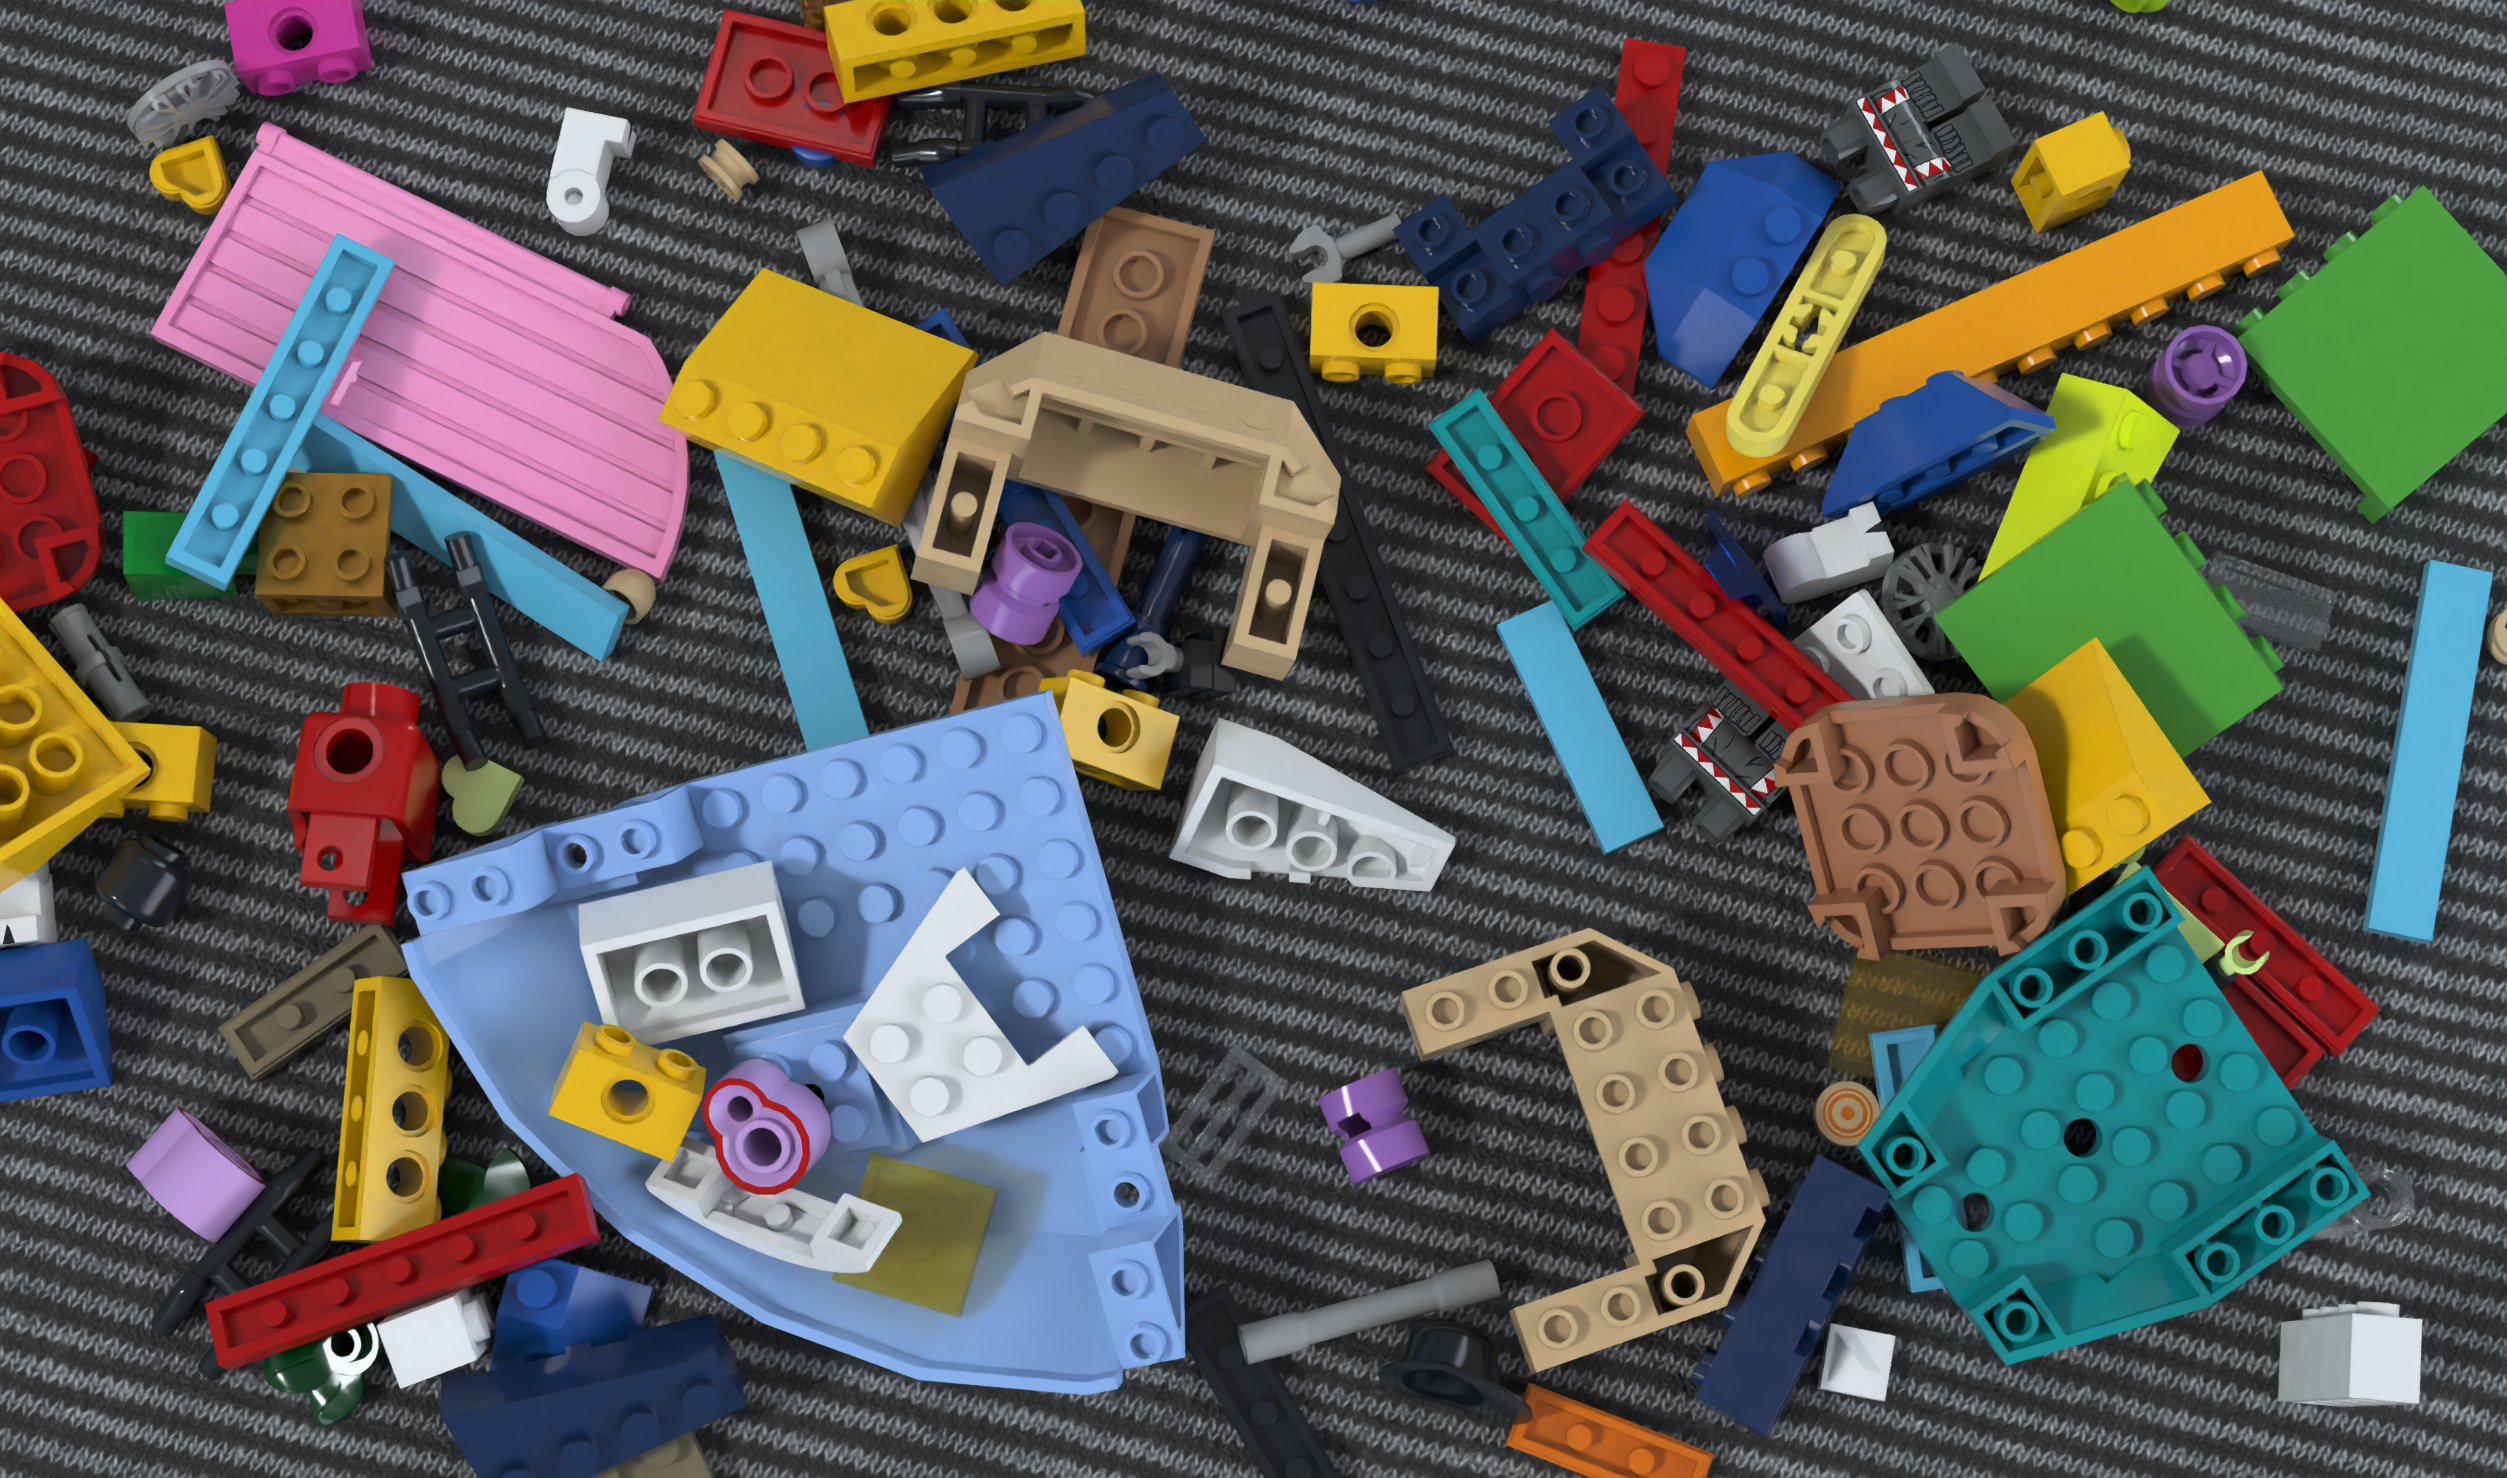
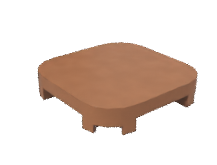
M1962 692L1838 702L1817 709L1788 736L1781 757L1774 763L1775 787L1789 786L1818 894L1807 907L1817 927L1822 926L1826 922L1842 940L1859 948L1857 958L1881 961L1890 950L1997 946L1999 956L2022 951L2058 915L2066 896V874L2036 750L2026 727L2006 706L1984 695Z

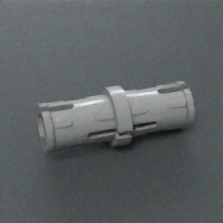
M74 604L57 613L50 620L48 627L56 635L77 668L74 675L80 684L91 687L113 722L137 723L146 717L152 708L151 703L146 700L123 666L126 658L117 646L109 645L88 614L85 605Z

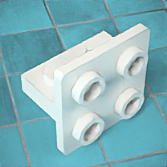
M1865 589L1852 594L1791 642L1857 701L1935 694L1933 687L1924 676L1922 670L1918 667L1869 592Z

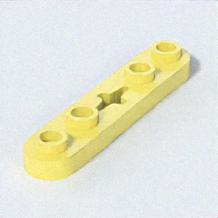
M1848 214L1834 219L1826 227L1729 405L1725 433L1728 443L1737 452L1754 458L1770 457L1780 452L1788 443L1883 264L1887 236L1885 229L1878 221L1866 215ZM1815 317H1819L1817 334H1812L1808 340H1805L1801 352L1795 351L1797 333L1802 334L1807 327L1809 328L1812 320Z

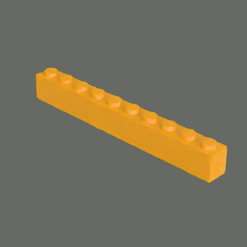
M2262 170L1835 353L1788 443L1780 452L1770 457L1754 458L1744 456L1734 450L1728 443L1725 433L1726 416L1733 398L1692 415L1685 432L1716 497H1721L1732 491L1735 492L1737 498L1746 497L1768 486L1772 482L1769 475L1791 466L1794 473H1801L1821 464L1829 458L1827 450L1848 442L1856 422L1880 410L1879 406L1882 402L1890 398L1906 396L1925 386L1926 380L1936 373L1956 370L1963 372L1966 377L1991 382L1996 385L2000 383L1997 378L1998 376L2019 368L2022 375L2033 373L2056 360L2054 352L2074 343L2078 351L2088 349L2112 336L2111 327L2131 319L2134 326L2146 324L2165 314L2169 310L2167 303L2185 295H2188L2191 302L2199 301L2222 289L2226 285L2223 280L2224 278L2241 271L2245 272L2247 278L2268 271L2282 261L2279 254L2295 235Z

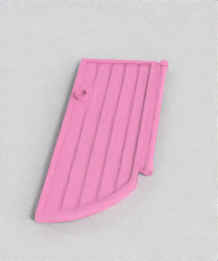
M268 121L264 122L256 136V143L259 144L258 148L254 149L150 332L152 337L161 344L255 388L337 233H340L394 260L395 264L320 412L377 448L624 567L642 570L652 580L663 584L675 558L685 525L690 495V453L688 440L657 420L673 387V383L659 353L649 337L614 321L616 315L623 317L626 314L632 301V295L614 286L609 288L294 138L288 135L286 130Z

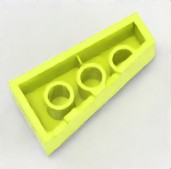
M2062 373L2046 413L2054 417L2056 429L2051 432V435L2045 441L2031 448L1978 582L2118 483L2117 477L2124 472L2128 474L2135 485L2144 478L2151 484L2180 430L2128 389Z

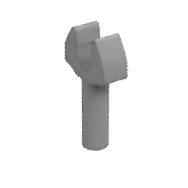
M1394 213L1338 238L1327 235L1319 225H1313L1303 230L1289 248V259L1295 261L1305 258L1311 253H1320L1326 258L1327 262L1322 268L1314 269L1302 277V287L1312 290L1313 282L1342 283V270L1348 260L1398 239L1392 229L1401 224L1399 216Z

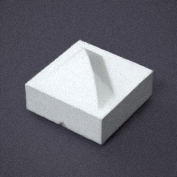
M1832 1323L1828 1324L1817 1389L1885 1401L1896 1336Z

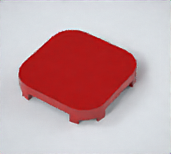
M0 352V597L14 613L61 601L82 591L99 572L107 549L103 515L70 402L61 384L54 375L38 362L8 352Z

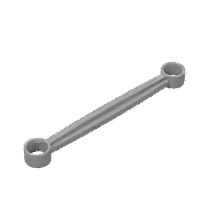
M830 218L797 230L796 233L817 289L865 308L852 278L850 266L832 219ZM927 467L902 521L915 555H917L935 489V483L929 467ZM928 584L943 619L942 622L964 680L968 681L1000 669L1001 666L987 629L980 625L971 613L969 602L972 596Z

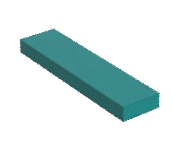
M1480 388L1428 424L1431 432L1574 632L1627 596L1619 582L1581 550L1583 544L1588 539Z

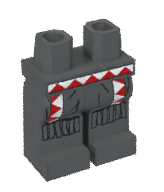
M1958 42L1939 51L1933 60L1906 75L1881 85L1869 94L1865 93L1851 100L1843 117L1823 131L1819 139V145L1831 164L1836 167L1859 155L1868 170V173L1852 180L1848 186L1850 198L1860 215L1867 216L1890 208L1894 216H1897L1910 209L1914 204L1924 202L2003 165L2017 145V141L1991 97L1987 96L1979 100L1985 87Z
M1728 678L1667 742L1661 752L1664 757L1660 760L1647 781L1648 785L1671 805L1691 784L1700 790L1710 802L1690 823L1713 846L1732 835L1738 828L1745 832L1758 817L1789 789V786L1775 787L1774 763L1781 757L1787 738L1791 733L1775 721L1754 743L1750 737L1771 716Z

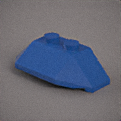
M1790 151L1710 161L1643 265L1650 311L1657 336L1655 339L1658 356L1711 390L1762 317L1817 230L1841 184Z
M1956 370L1936 373L1926 380L1925 386L1906 396H1898L1882 402L1879 406L1880 410L1855 423L1821 504L1823 517L1839 520L1848 516L1849 509L1873 501L1880 519H1883L1886 514L1895 509L1910 507L1953 488L2045 441L2051 435V432L2056 429L2054 417L1994 383L1966 377L1963 372Z

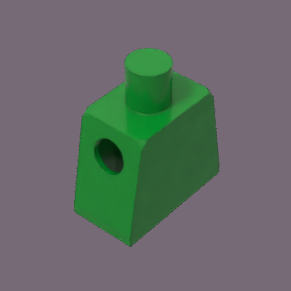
M123 511V575L136 601L234 597L239 594V575H256L259 536L253 537L226 591H223L165 563L166 555L188 513Z

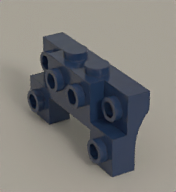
M1598 86L1548 121L1556 137L1572 160L1471 230L1467 228L1445 194H1443L1392 229L1430 286L1439 287V299L1471 345L1531 303L1542 302L1555 295L1561 289L1566 279L1585 266H1594L1606 260L1614 252L1618 243L1679 202L1669 183L1638 142L1633 130L1601 86Z

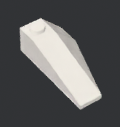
M1218 718L1196 764L1170 847L1169 858L1227 878L1251 879V872L1289 874V882L1310 883L1311 876L1347 878L1356 887L1430 892L1455 846V837L1280 738Z

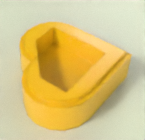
M213 135L161 152L152 161L149 169L150 180L160 194L170 200H184L192 210L199 214L211 215L218 213L232 190L219 144Z
M897 544L850 558L843 562L835 572L833 578L834 589L840 601L846 606L857 610L867 608L872 618L886 625L897 624L905 620L911 613L914 605L913 592Z

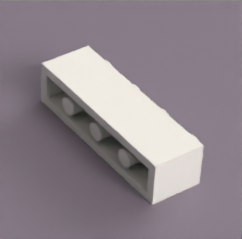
M2357 1302V1305L2338 1304V1307H2320V1310L2303 1309L2302 1320L2281 1322L2278 1401L2337 1407L2419 1404L2422 1319L2399 1317L2400 1305L2380 1302Z

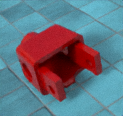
M377 682L350 683L343 689L340 713L312 712L305 718L302 725L286 811L290 815L294 826V846L300 854H304L299 881L303 887L331 889L326 914L330 921L394 926L402 881L401 874L403 873L405 861L423 863L428 862L430 859L442 768L417 726L421 698L414 692L402 687ZM326 854L336 855L334 870L327 871L321 868L322 859ZM350 891L369 892L366 901L360 905H351L347 902Z

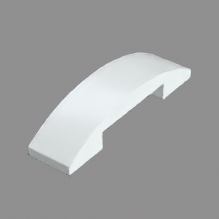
M684 1136L672 1163L662 1159L645 1182L647 1190L681 1214L721 1236L765 1255L823 1271L838 1273L868 1272L903 1221L899 1212L846 1193L835 1204L793 1188H789L776 1195H756L736 1186L724 1174L716 1158L715 1146Z

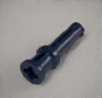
M1173 525L1133 611H1131L1138 625L1117 638L1105 662L1097 663L1094 668L1093 674L1103 677L1105 685L1119 692H1122L1124 689L1143 693L1147 692L1148 685L1144 682L1145 679L1136 680L1130 678L1126 671L1139 665H1147L1149 660L1148 654L1141 646L1129 645L1127 638L1143 632H1153L1170 644L1171 639L1169 636L1171 633L1167 626L1211 535Z

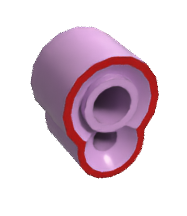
M749 1059L737 1064L706 1093L702 1105L703 1121L709 1133L715 1139L716 1158L724 1174L739 1188L756 1195H776L792 1188L825 1154L831 1137L830 1117L822 1100L808 1087L789 1080L778 1066L763 1059Z
M179 1106L126 1164L127 1168L142 1183L144 1188L167 1211L195 1233L213 1243H216L267 1186L264 1178L244 1158L229 1147L204 1123Z

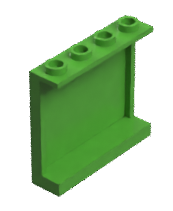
M2424 185L2406 200L2398 192L2393 194L2368 216L2375 224L2360 238L2352 230L2347 232L2322 254L2328 262L2326 266L2314 276L2305 268L2276 292V295L2282 300L2280 304L2267 314L2259 307L2255 308L2229 331L2244 349L2246 361L2250 368L2365 494L2366 498L2357 504L2356 507L2372 525L2507 413V276Z
M2124 472L2117 477L2118 483L1960 596L1953 594L1935 607L1933 618L1994 700L2000 704L2010 699L2088 641L2097 637L2176 752L2183 759L2284 689L2275 672L2285 665L2262 634L2251 641L2239 625L2237 620L2244 616L2246 612L2228 587L2222 582L2213 589L2198 570L2207 560L2186 531L2183 530L2174 537L2159 516L2166 512L2168 508L2148 480L2144 478L2135 485L2128 474Z

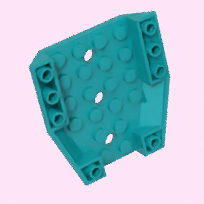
M2144 865L1982 977L1856 1146L1875 1184L1890 1191L1888 1206L1943 1284L1952 1300L2007 1366L2208 1308L2371 1195L2335 1140L2317 1134L2179 931L2177 926L2185 921V919L2148 865ZM2185 1044H2194L2200 1050L2203 1057L2202 1069L2193 1079L2181 1081L2172 1070L2171 1061L2173 1054L2179 1047ZM2087 1118L2095 1127L2096 1141L2088 1152L2073 1155L2065 1146L2064 1132L2072 1121ZM1970 1193H1981L1989 1204L1988 1218L1977 1228H1963L1956 1217V1208L1959 1201Z

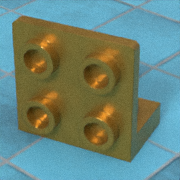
M287 472L260 524L255 596L272 615L399 617L391 591L392 586L383 561L385 557L389 556L394 482L388 474Z

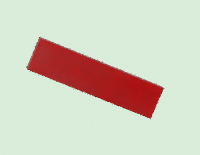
M2187 833L2151 869L2160 884L2225 944L2217 953L2225 955L2228 943L2238 933L2244 930L2254 932L2247 940L2239 943L2238 952L2241 957L2248 961H2256L2268 951L2269 958L2256 972L2244 975L2318 1042L2332 1058L2339 1056L2381 1010Z

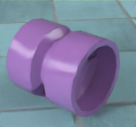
M2209 325L2187 328L2175 336L2147 373L2145 391L2149 405L2175 426L2188 428L2203 425L2219 413L2245 381L2247 361L2244 349L2234 336L2222 328Z
M1017 522L1008 527L991 560L992 566L988 567L983 574L969 605L971 613L978 623L993 635L1020 645H1034L1043 640L1059 610L1060 597L1068 594L1083 563L1080 553L1074 545L1061 534L1039 524Z
M1395 1068L1362 1078L1318 1099L1331 1134L1343 1136L1345 1140L1339 1153L1353 1185L1389 1173L1430 1154L1417 1120L1405 1117L1403 1114L1408 1098Z

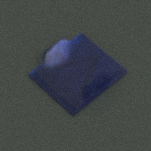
M1710 506L1705 510L1707 518L1704 522L1708 535L1716 546L1704 565L1730 600L1741 598L1751 608L1761 606L1774 626L1780 622L1783 628L1789 624L1787 610Z

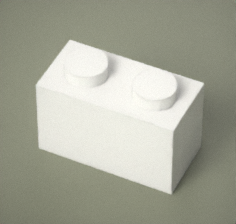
M474 1285L389 1314L377 1325V1329L400 1389L476 1361L494 1341L491 1331L495 1329L496 1313L488 1294L485 1291L477 1294Z

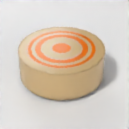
M1841 1081L1827 1087L1815 1100L1812 1110L1813 1124L1818 1134L1829 1144L1842 1148L1857 1146L1880 1115L1879 1104L1874 1094L1862 1084L1852 1081Z

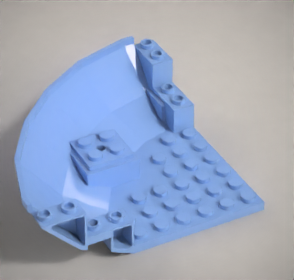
M1051 689L696 778L627 799L608 810L561 822L554 821L401 874L408 894L407 905L409 911L415 917L420 932L419 937L401 944L410 976L503 1122L562 1178L574 1173L584 1177L592 1207L625 1238L761 1323L917 1380L1077 1395H1091L1118 1389L1123 1382V1370L1148 1366L1185 1357L1183 1220L1180 1203L1174 1202L1158 1147L1160 1142L1169 1133L1160 1063ZM573 843L579 844L584 848L587 855L585 864L579 863L574 859L571 850ZM772 861L787 916L806 1009L649 1046L661 1051L663 1049L679 1050L692 1057L697 1065L706 1068L703 1098L685 1136L715 1146V1139L709 1133L703 1121L702 1105L704 1098L712 1086L737 1064L749 1059H763L778 1066L789 1080L804 1086L806 1084H815L822 1090L824 1094L823 1104L830 1117L831 1137L825 1154L792 1188L835 1204L846 1193L900 1213L903 1220L868 1272L838 1273L808 1268L765 1255L725 1238L681 1214L647 1190L645 1182L662 1159L548 1115L553 1086L584 1020L598 1026L603 1025L580 948L579 904L760 862ZM965 867L1000 915L946 955L948 961L1026 1064H1030L1083 1024L1119 1073L1111 1079L922 1143L844 1040L843 1035L955 873ZM627 1079L616 1083L620 1089L627 1092H639L645 1089L641 1083L635 1080ZM1128 1182L1133 1184L1139 1191V1199L1131 1201L1123 1197L1119 1188L1120 1183Z

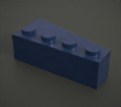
M1155 72L1083 102V106L1055 118H1052L1050 115L1029 124V128L997 142H994L992 139L970 148V153L943 164L938 161L919 169L929 190L1001 287H1003L1207 139L1159 72Z
M1817 1154L1807 1176L1799 1174L1786 1196L1782 1208L1788 1211L1778 1233L1775 1234L1769 1231L1755 1255L1752 1266L1759 1269L1751 1287L1748 1292L1738 1289L1721 1321V1324L1729 1327V1330L1719 1350L1716 1351L1708 1346L1690 1381L1700 1386L1695 1395L1697 1403L1768 1440L1888 1210L1890 1191Z
M712 1314L629 1332L626 1335V1340L602 1346H592L591 1341L566 1346V1354L526 1362L525 1356L499 1361L498 1369L468 1376L465 1369L441 1374V1418L478 1478H590L746 1406L740 1363Z

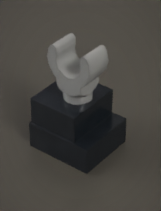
M1212 627L1185 636L1184 641L1175 644L1166 643L1161 636L1153 632H1143L1127 638V643L1132 646L1138 645L1143 647L1148 654L1149 660L1147 665L1130 668L1126 671V674L1130 678L1142 680L1163 673V694L1182 696L1184 699L1209 701L1235 693L1236 668L1221 664L1229 629Z

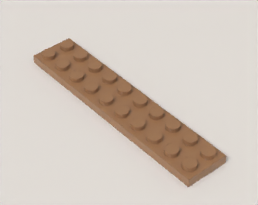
M1114 206L1086 228L1056 335L1179 369L1215 241V231ZM1059 493L1118 590L1139 515ZM1002 526L996 550L1006 533L1004 526ZM1057 614L1043 640L1034 645H1020L1008 642L988 631L1001 668L968 681L964 680L961 672L949 714L1036 693L1042 678L1066 677L1069 669L1093 673L1099 661L1102 648L1083 658Z

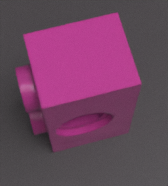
M236 0L224 3L236 73L252 94L260 93L266 96L283 95L293 91L297 84L316 80L326 83H340L354 78L359 71L373 69L360 0ZM302 33L312 34L311 41L307 46L296 51L288 50V45L295 36Z

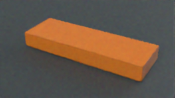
M1527 1383L1522 1399L1531 1407L1533 1418L1526 1424H1512L1505 1443L1509 1447L1589 1478H1706L1714 1456L1713 1453L1531 1383Z

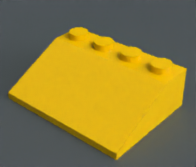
M762 268L686 359L657 420L688 441L899 528L960 398L966 372L974 368L979 354L953 342Z
M0 597L1 893L40 868L149 776L151 769Z
M2097 637L2088 641L2002 704L2025 725L2036 750L2065 867V899L2211 803L2209 797Z

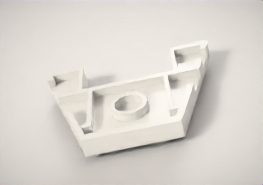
M965 867L955 873L843 1035L844 1040L922 1143L1111 1079L1119 1073L1083 1024L1030 1064H1026L946 958L948 953L1000 915Z

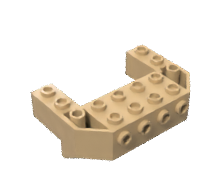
M1046 331L966 372L910 579L973 596L1005 478L1250 546L1221 664L1283 681L1296 660L1324 541L1335 522L1341 476L1294 401Z
M1587 928L1402 992L1400 1004L1421 1062L1539 1022L1544 1038L1553 1034L1557 1035L1634 1252L1623 1258L1627 1269L1518 1306L1509 1311L1531 1374L1727 1306L1766 1219L1762 1208L1770 1205V1199L1759 1170L1757 1168L1747 1170L1739 1145L1747 1142L1746 1132L1734 1105L1724 1107L1716 1082L1724 1080L1723 1069L1711 1042L1704 1045L1701 1044L1693 1020L1701 1018V1010L1694 989L1688 980L1679 983L1674 968L1602 933Z

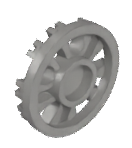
M208 60L190 65L171 74L148 90L131 109L127 118V125L144 147L151 142L155 144L157 149H162L164 146L170 147L176 137H178L180 142H184L188 136L192 138L196 135L193 130L195 123L203 118L217 122L221 119L219 116L225 115L228 112L225 106L235 104L237 101L236 98L239 97L240 93L235 86L240 83L229 64L225 61ZM153 107L154 111L148 113L149 110Z
M1925 543L1905 550L1890 564L1882 585V607L1885 618L1908 651L1929 661H1948L1962 656L1933 618L1934 608L1953 594L1960 596L1964 593L1963 587L1965 582H1967L1969 588L1974 586L1980 577L1979 573L1982 571L1981 566L1975 565L1976 560L1973 557L1967 559L1961 554L1963 549L1960 547L1954 548V544L1951 543L1945 545ZM1931 556L1941 558L1939 573L1933 565ZM1956 567L1958 573L1956 574L1955 578L1952 579L1950 578V575ZM1899 576L1912 585L1913 588L1910 595L1896 593ZM1910 606L1914 617L1902 621L1898 610ZM1920 625L1929 628L1930 633L1927 645L1913 636Z

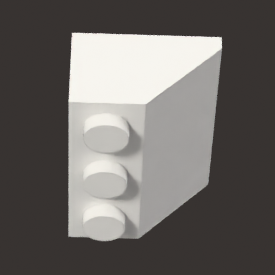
M771 860L578 905L580 948L603 1024H611L625 1029L638 1042L649 1046L806 1009L787 916Z

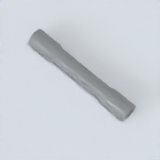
M1490 1259L1435 1273L1428 1279L1305 1312H1289L1238 1326V1335L1243 1355L1249 1365L1301 1351L1314 1343L1433 1311H1449L1500 1297V1288L1494 1266Z

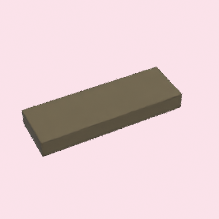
M368 924L220 1025L218 1030L250 1078L255 1082H259L351 1019L354 980L377 976L409 979L411 976L401 943L389 926Z

